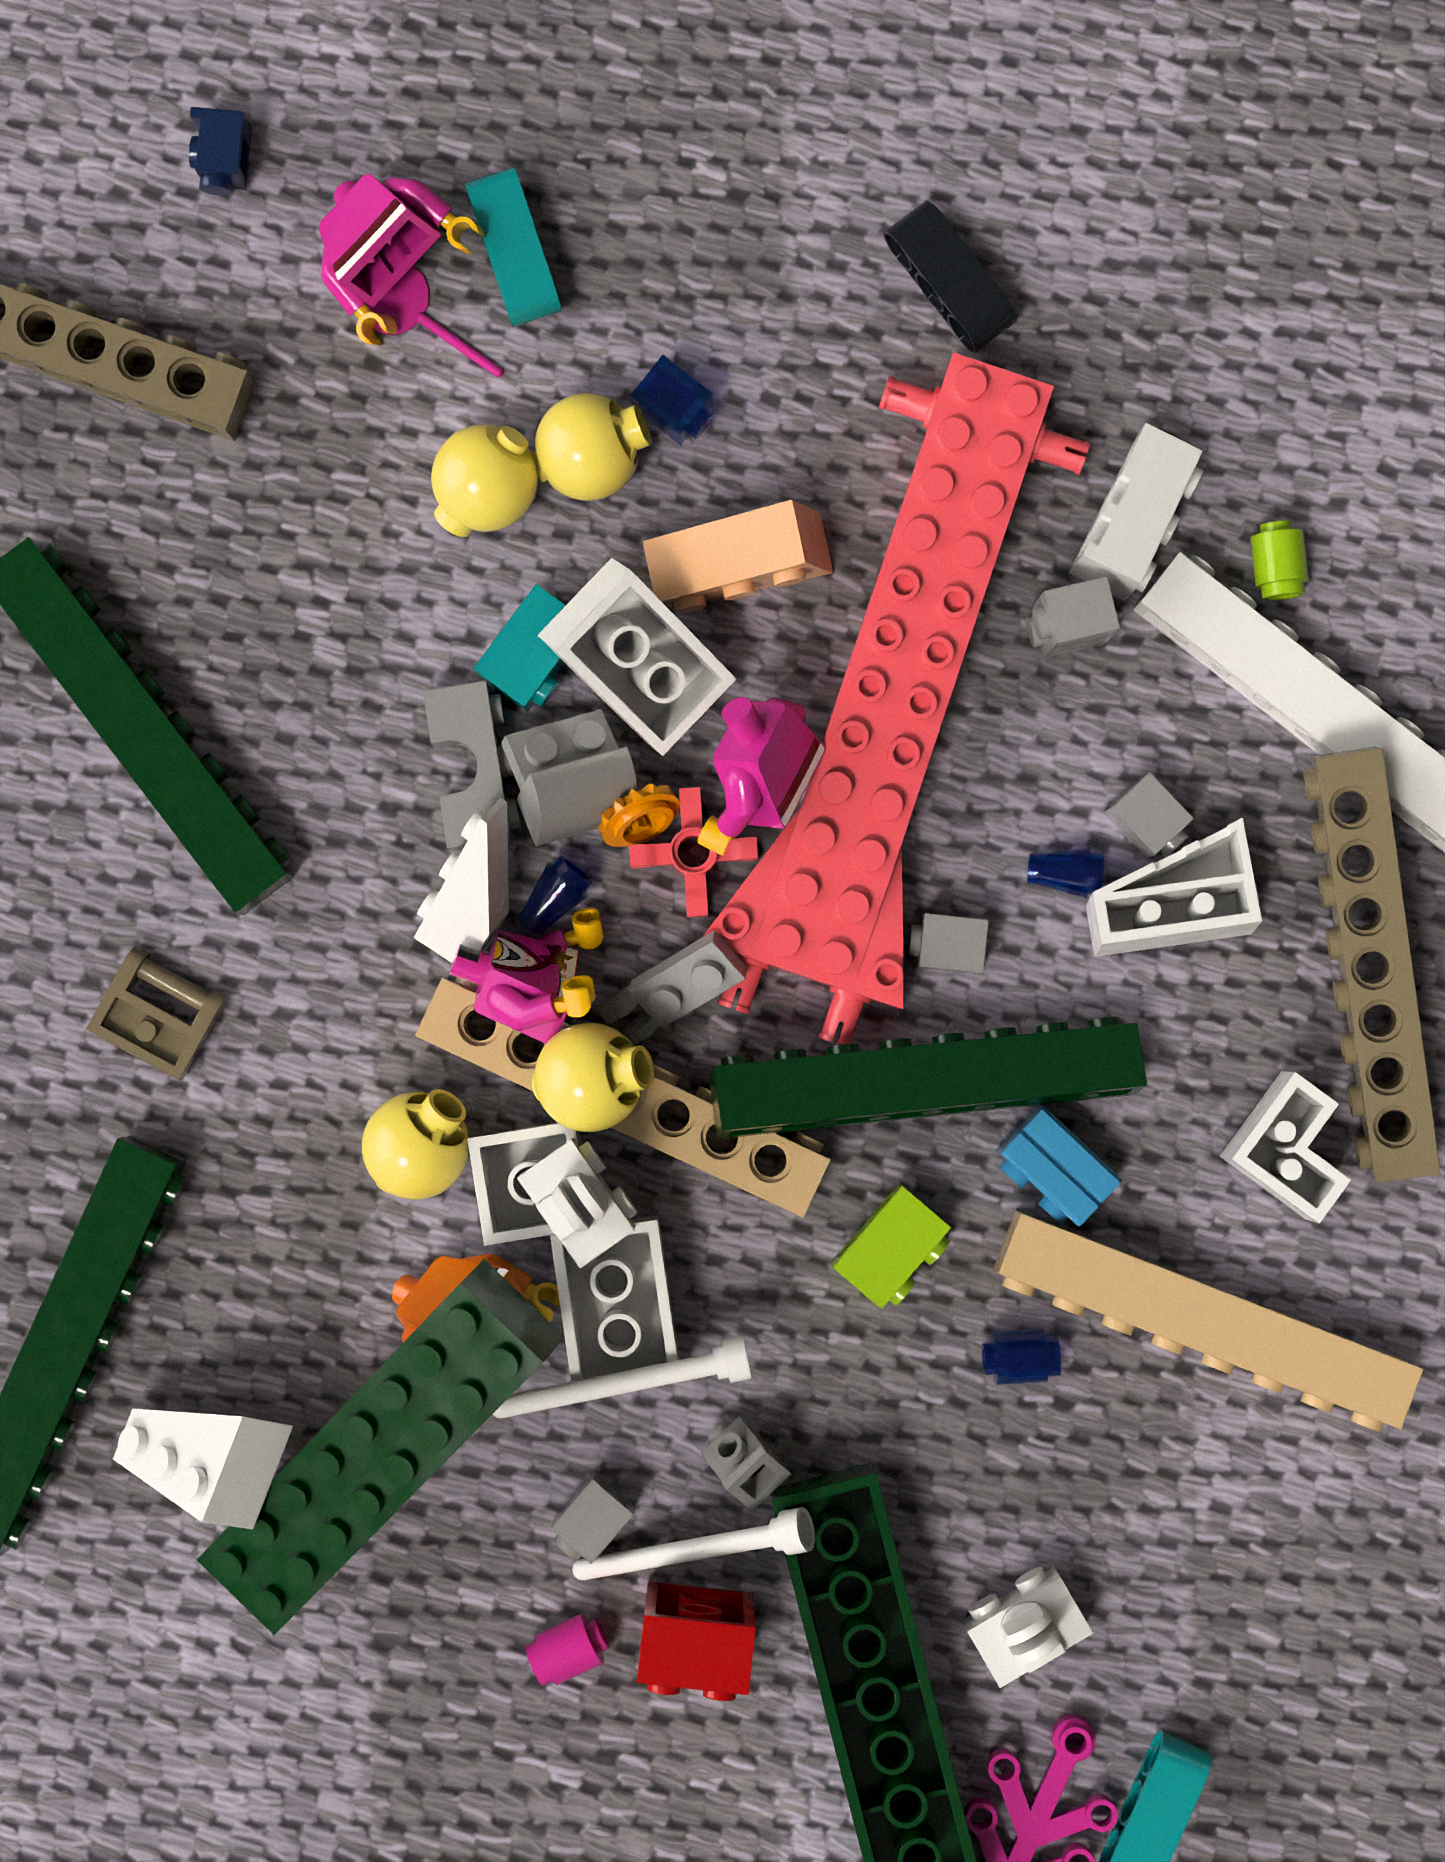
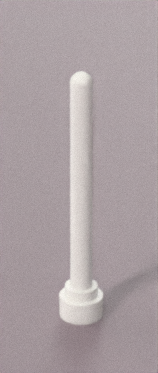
M738 1336L723 1339L722 1345L712 1347L713 1353L514 1393L493 1415L497 1418H507L717 1375L718 1380L729 1378L730 1383L752 1379L744 1337Z
M804 1507L780 1511L777 1518L770 1520L769 1525L599 1555L592 1564L583 1558L574 1563L572 1571L577 1579L589 1580L773 1547L776 1551H784L787 1555L812 1551L814 1547V1526L809 1512Z

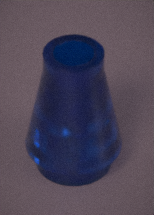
M1092 847L1041 854L1030 853L1027 884L1039 885L1088 899L1089 894L1103 887L1105 853L1092 852Z
M559 856L554 864L549 862L546 864L527 903L517 917L528 929L542 936L551 925L588 897L586 890L593 882L574 863L563 856Z

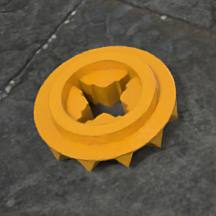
M647 784L639 791L631 789L629 795L624 798H616L614 806L604 810L601 814L602 821L598 825V830L605 843L613 847H629V845L646 843L669 827L679 811L680 802L668 785L656 787L654 784Z

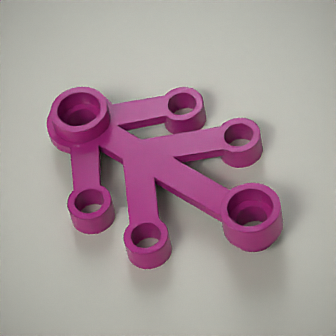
M1068 1714L1060 1717L1054 1723L1051 1729V1742L1056 1751L1030 1808L1019 1780L1021 1768L1016 1755L1006 1748H999L990 1753L986 1763L990 1778L1000 1787L1017 1836L1008 1856H1006L995 1829L998 1823V1815L993 1803L984 1797L971 1799L965 1806L964 1815L968 1828L977 1835L986 1862H1031L1039 1846L1088 1828L1098 1832H1106L1116 1825L1118 1811L1113 1801L1103 1794L1092 1795L1086 1800L1084 1805L1052 1816L1076 1762L1088 1758L1095 1748V1733L1085 1718L1076 1714ZM1075 1732L1082 1734L1084 1741L1079 1748L1070 1749L1065 1746V1740L1068 1735ZM1000 1759H1009L1013 1762L1012 1770L1006 1775H999L994 1772V1765ZM1098 1805H1106L1110 1808L1108 1817L1102 1821L1091 1818L1093 1809ZM978 1808H985L991 1813L989 1820L983 1824H977L971 1820L972 1813ZM1073 1843L1063 1850L1061 1856L1042 1862H1069L1077 1854L1085 1855L1087 1862H1095V1859L1087 1846L1081 1843Z

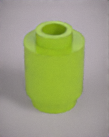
M1288 520L1261 524L1259 526L1260 533L1250 537L1255 587L1261 589L1262 600H1285L1305 595L1304 583L1309 581L1303 530L1292 529V523Z

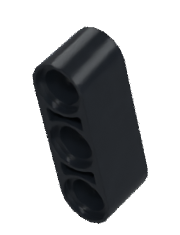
M926 200L883 233L889 249L895 257L900 254L897 257L898 261L926 297L931 296L929 301L970 352L976 353L1017 322L1016 312L1005 294L943 214L930 201Z

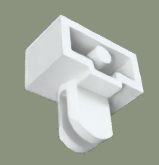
M572 1138L518 1176L517 1179L559 1241L565 1246L579 1268H582L633 1232L636 1226L631 1218L638 1212L620 1186L611 1191L599 1173L606 1169V1166L592 1145L587 1141L579 1146L575 1138Z
M1042 1567L1026 1572L1015 1581L1017 1589L998 1599L996 1594L980 1599L969 1608L968 1611L971 1616L962 1620L999 1688L1027 1672L1035 1671L1064 1654L1065 1650L1093 1634L1054 1567L1046 1572Z

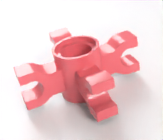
M700 787L679 788L681 831L674 836L671 843L629 845L631 869L674 866L681 875L685 876L687 918L707 917L706 874L714 868L716 863L757 861V837L730 840L723 856L709 849L707 861L699 867L684 865L678 857V851L686 840L699 838L703 829Z

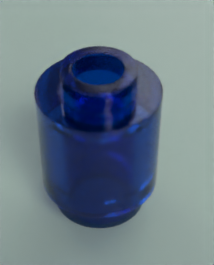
M1043 1328L991 1332V1342L982 1343L984 1375H994L996 1385L1048 1382L1049 1376H1060L1061 1353L1057 1333H1045Z

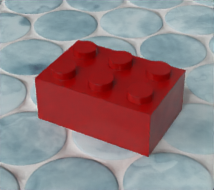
M648 1581L636 1683L648 1684V1691L662 1695L680 1694L681 1688L703 1690L704 1697L717 1701H733L736 1699V1694L749 1695L756 1631L753 1592Z

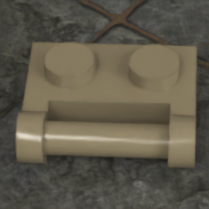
M134 946L124 959L86 1030L177 1080H183L214 1023L225 1008L229 997L216 989H213L211 992L206 991L149 959L150 953ZM140 978L199 1010L193 1023L190 1024L130 991L135 981Z

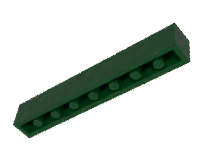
M27 537L0 558V606L235 913L245 915L294 878L286 867L293 861L291 856L276 837L272 836L266 841L254 825L261 819L254 807L242 794L235 799L222 783L229 776L221 764L210 752L202 757L190 740L197 736L189 722L178 710L171 715L159 701V698L165 692L146 668L138 673L126 658L133 653V650L115 627L106 631L95 615L101 611V608L91 594L82 585L74 590L63 575L70 568L58 551L50 543L42 548L41 545Z
M1103 1017L1088 1021V1028L1070 1030L1067 1022H1053L1037 1026V1033L1017 1035L1016 1028L1004 1027L984 1032L985 1038L965 1040L963 1033H946L932 1037L933 1044L912 1046L910 1038H897L880 1042V1049L860 1051L859 1044L849 1043L828 1047L826 1055L807 1056L805 1049H790L774 1053L775 1060L754 1062L753 1055L750 1054L724 1057L721 1059V1065L714 1066L709 1075L716 1138L725 1139L1135 1095L1147 1086L1138 1024H1120L1119 1017Z
M130 1136L117 1138L0 1393V1556L9 1551L10 1548L17 1550L23 1542L31 1524V1520L24 1517L33 1498L38 1501L42 1498L51 1482L54 1471L47 1468L54 1450L62 1451L72 1436L76 1422L69 1419L77 1400L85 1402L90 1395L98 1378V1372L91 1370L100 1351L107 1353L112 1347L121 1326L120 1323L114 1321L122 1302L130 1304L135 1297L143 1278L142 1274L136 1272L144 1253L152 1255L159 1245L165 1230V1226L159 1224V1220L167 1204L175 1206L187 1182V1177L181 1175L186 1163L185 1161Z

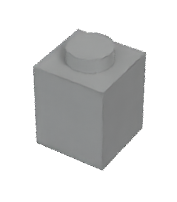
M1151 772L1142 776L1104 812L1146 858L1156 855L1159 851L1165 857L1170 855L1189 837L1183 828L1194 819Z
M924 913L921 915L920 925H910L907 954L909 956H917L915 968L982 974L984 971L989 920Z
M594 1471L554 1518L551 1530L557 1535L553 1541L570 1558L577 1561L582 1556L592 1564L634 1515L635 1505Z

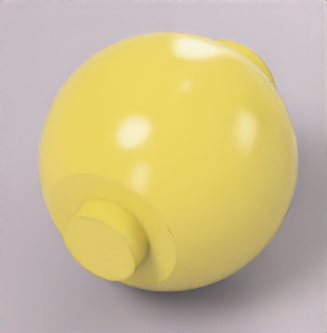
M580 393L560 400L546 412L540 421L535 435L536 451L531 453L535 460L538 478L541 482L549 481L555 490L572 499L594 501L615 494L628 483L638 465L637 450L650 446L652 439L647 422L636 404L623 409L615 401L603 395Z
M472 425L457 431L442 444L433 462L431 481L433 493L439 503L434 510V516L443 528L456 536L468 537L473 530L491 532L504 529L517 522L528 511L537 491L538 474L535 460L528 448L529 443L519 431L510 426Z
M580 1023L562 1029L542 1048L532 1077V1088L535 1097L540 1101L542 1107L556 1122L575 1131L597 1132L617 1125L632 1112L639 1101L642 1090L650 1088L653 1083L654 1065L645 1047L641 1045L633 1046L630 1040L616 1029L599 1023Z
M435 1089L429 1094L410 1092L397 1095L384 1102L375 1110L364 1129L362 1155L367 1171L379 1188L400 1198L420 1200L431 1198L444 1192L458 1180L464 1171L469 1157L467 1141L469 1134L464 1122L466 1110L462 1102L448 1091Z

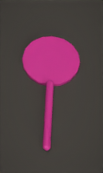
M414 265L374 307L367 303L372 312L391 316L397 325V333L388 334L380 327L377 321L373 328L375 332L383 335H398L411 330L420 323L494 376L501 377L504 371L501 367L425 315L429 306V289L423 274Z

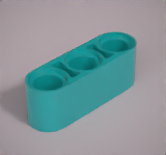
M515 167L464 183L477 224L481 226L485 233V238L482 237L491 261L490 263L512 328L561 312L560 301Z
M1159 1730L1150 1744V1747L1154 1748V1750L1148 1748L1129 1790L1128 1796L1132 1797V1799L1126 1797L1118 1815L1117 1823L1112 1828L1106 1845L1110 1846V1848L1104 1846L1099 1862H1170L1207 1781L1212 1765V1754L1165 1731Z

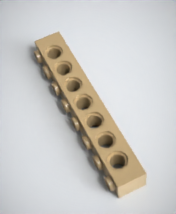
M459 977L456 978L455 982L442 978L415 1036L533 1091L532 1077L537 1061L533 1063L525 1062L518 1057L515 1050L516 1041L523 1033L496 1022L495 1030L489 1038L485 1040L474 1038L468 1030V1019L475 1012L473 1005L478 984ZM563 1022L560 1031L571 1025ZM653 1064L654 1080L651 1087L642 1090L641 1097L632 1112L623 1121L611 1128L804 1218L831 1160L820 1153L824 1143L795 1131L792 1139L778 1133L738 1137L736 1145L731 1150L717 1152L708 1145L706 1140L708 1129L715 1124L711 1090L699 1085L695 1094L676 1086L680 1076ZM677 1099L688 1107L689 1121L681 1129H668L659 1120V1108L667 1100ZM776 1145L784 1151L785 1164L778 1173L772 1175L764 1174L755 1166V1155L763 1146Z

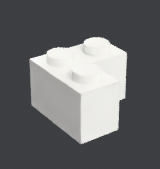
M1280 1072L1220 1155L1221 1158L1301 1217L1319 1224L1351 1181V1179L1308 1148L1339 1104L1296 1072Z

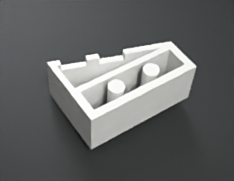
M132 1409L126 1427L119 1437L118 1447L113 1460L201 1522L253 1529L293 1426L243 1416Z

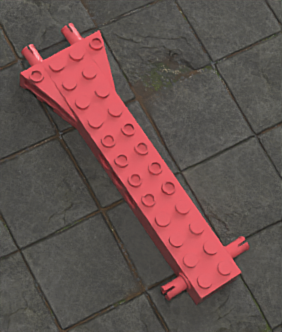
M954 352L941 388L936 387L935 391L895 379L889 375L879 409H886L924 422L923 427L927 428L822 742L826 750L809 781L801 807L703 935L704 937L715 930L747 966L746 979L723 992L717 1004L731 1009L738 988H741L742 992L736 1011L750 1015V1008L763 969L769 971V968L773 967L830 987L829 991L834 994L818 1038L833 1042L838 1024L842 1022L836 1042L838 1045L852 1042L864 1003L870 1004V1001H874L898 1010L903 1009V883L901 845L1028 463L1033 464L1034 459L1073 471L1074 474L1079 475L1086 459L1084 456L1088 453L1090 446L1088 441H1081L1045 429L1046 423L1042 421L1054 388L1053 385Z

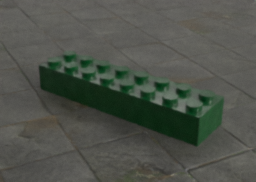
M483 1259L272 1480L254 1528L246 1529L228 1526L200 1555L197 1561L275 1635L540 1367L565 1336Z
M873 1463L777 1487L770 1494L775 1518H777L780 1511L804 1507L809 1512L814 1526L815 1543L812 1551L793 1555L785 1554L863 1861L977 1862Z

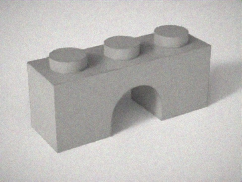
M486 681L423 690L431 744L436 749L450 746L465 747L474 753L477 760V774L468 788L458 793L439 796L447 849L452 852L455 849L463 850L468 840L463 838L461 833L469 819L477 809L486 813L500 798L507 802L508 843L514 842L513 830L522 828L519 805L516 801L517 797L507 798L504 778L514 776L498 741L496 726L505 724L501 694H491L490 686Z

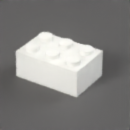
M613 558L596 573L537 635L624 722L662 756L736 680L729 670L630 569Z
M659 1215L631 1219L636 1226L635 1230L582 1268H579L555 1234L550 1235L571 1382L680 1360Z

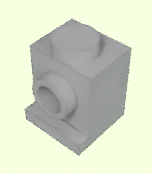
M740 1416L733 1422H724L716 1426L709 1435V1445L701 1452V1455L722 1481L721 1483L725 1489L751 1511L791 1475L790 1471L762 1436ZM764 1464L765 1467L745 1485L744 1482Z

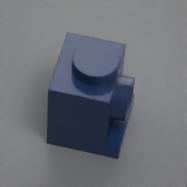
M191 107L190 118L199 135L192 136L190 139L189 163L190 167L195 168L200 177L199 189L202 192L219 196L231 194V189L246 190L252 127L244 112Z

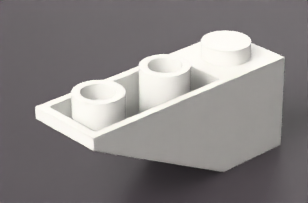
M502 798L486 813L477 809L469 819L461 833V836L468 840L462 852L455 849L440 870L439 876L445 879L440 891L434 888L417 912V915L424 920L414 938L451 963L459 944L485 952L509 913L507 802Z

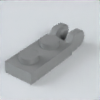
M714 930L631 980L630 986L618 992L617 995H613L612 998L604 1003L599 1011V1015L606 1023H613L628 1015L639 1003L645 1012L629 1021L624 1029L621 1030L622 1034L634 1046L640 1041L649 1038L659 1026L661 1029L745 980L747 966Z

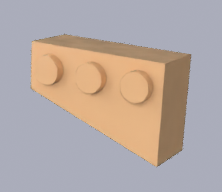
M794 500L784 501L642 541L653 593L665 606L674 607L675 613H688L706 607V600L724 597L725 600L741 599L754 595L757 589L771 586H789L809 578L833 573L820 512Z

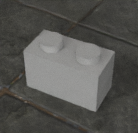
M1107 576L1044 591L1031 608L1032 616L1026 617V627L1030 643L1033 648L1041 646L1043 659L1104 645L1120 629Z

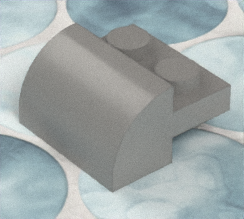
M602 709L505 735L501 743L520 788L516 801L535 846L598 829V825L602 821L601 814L605 809L614 806L616 798H624L629 795L631 789L638 791L636 774L627 746L618 748Z

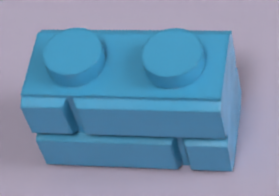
M1041 1105L1037 1106L996 1150L1005 1159L999 1166V1169L1021 1189L1028 1182L1044 1196L1038 1202V1205L1060 1226L1067 1219L1078 1227L1082 1225L1122 1181L1045 1106Z

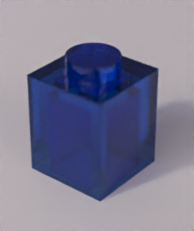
M664 355L659 358L630 395L631 406L636 404L645 419L680 446L689 435L694 439L700 437L715 415L710 411V408L713 406V393Z

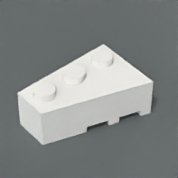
M1145 423L1137 434L1069 573L1084 581L1107 576L1112 595L1124 601L1135 589L1143 592L1157 566L1156 563L1152 562V559L1159 544L1161 543L1166 546L1180 520V517L1175 515L1174 512L1181 497L1189 499L1202 476L1203 470L1196 467L1203 451Z
M1243 818L1200 841L1197 840L1183 847L1182 850L1156 863L1152 862L1094 891L1086 904L1094 957L1251 935L1262 922Z

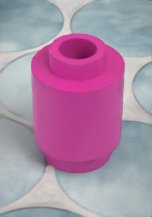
M583 1613L536 1634V1641L525 1646L530 1666L542 1686L552 1681L555 1685H559L604 1664L602 1652L609 1649V1643L600 1622L597 1619L589 1622Z

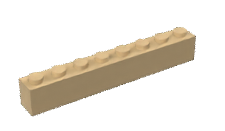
M1015 1210L993 1268L998 1274L1005 1276L1002 1286L1029 1297H1032L1035 1288L1054 1295L1051 1305L1078 1316H1082L1084 1308L1091 1309L1104 1315L1101 1322L1102 1325L1130 1336L1134 1327L1153 1333L1152 1344L1179 1355L1182 1354L1184 1346L1202 1352L1204 1354L1201 1363L1222 1372L1231 1374L1234 1365L1251 1371L1253 1376L1250 1382L1281 1394L1284 1385L1303 1392L1300 1401L1320 1410L1331 1413L1334 1404L1353 1411L1350 1418L1351 1421L1377 1432L1382 1431L1384 1423L1400 1430L1402 1429L1424 1370L1397 1357Z

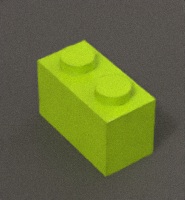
M898 1183L830 1264L881 1310L889 1301L896 1306L915 1285L916 1281L910 1276L923 1261L929 1265L933 1264L948 1247L950 1240L945 1235L951 1227Z

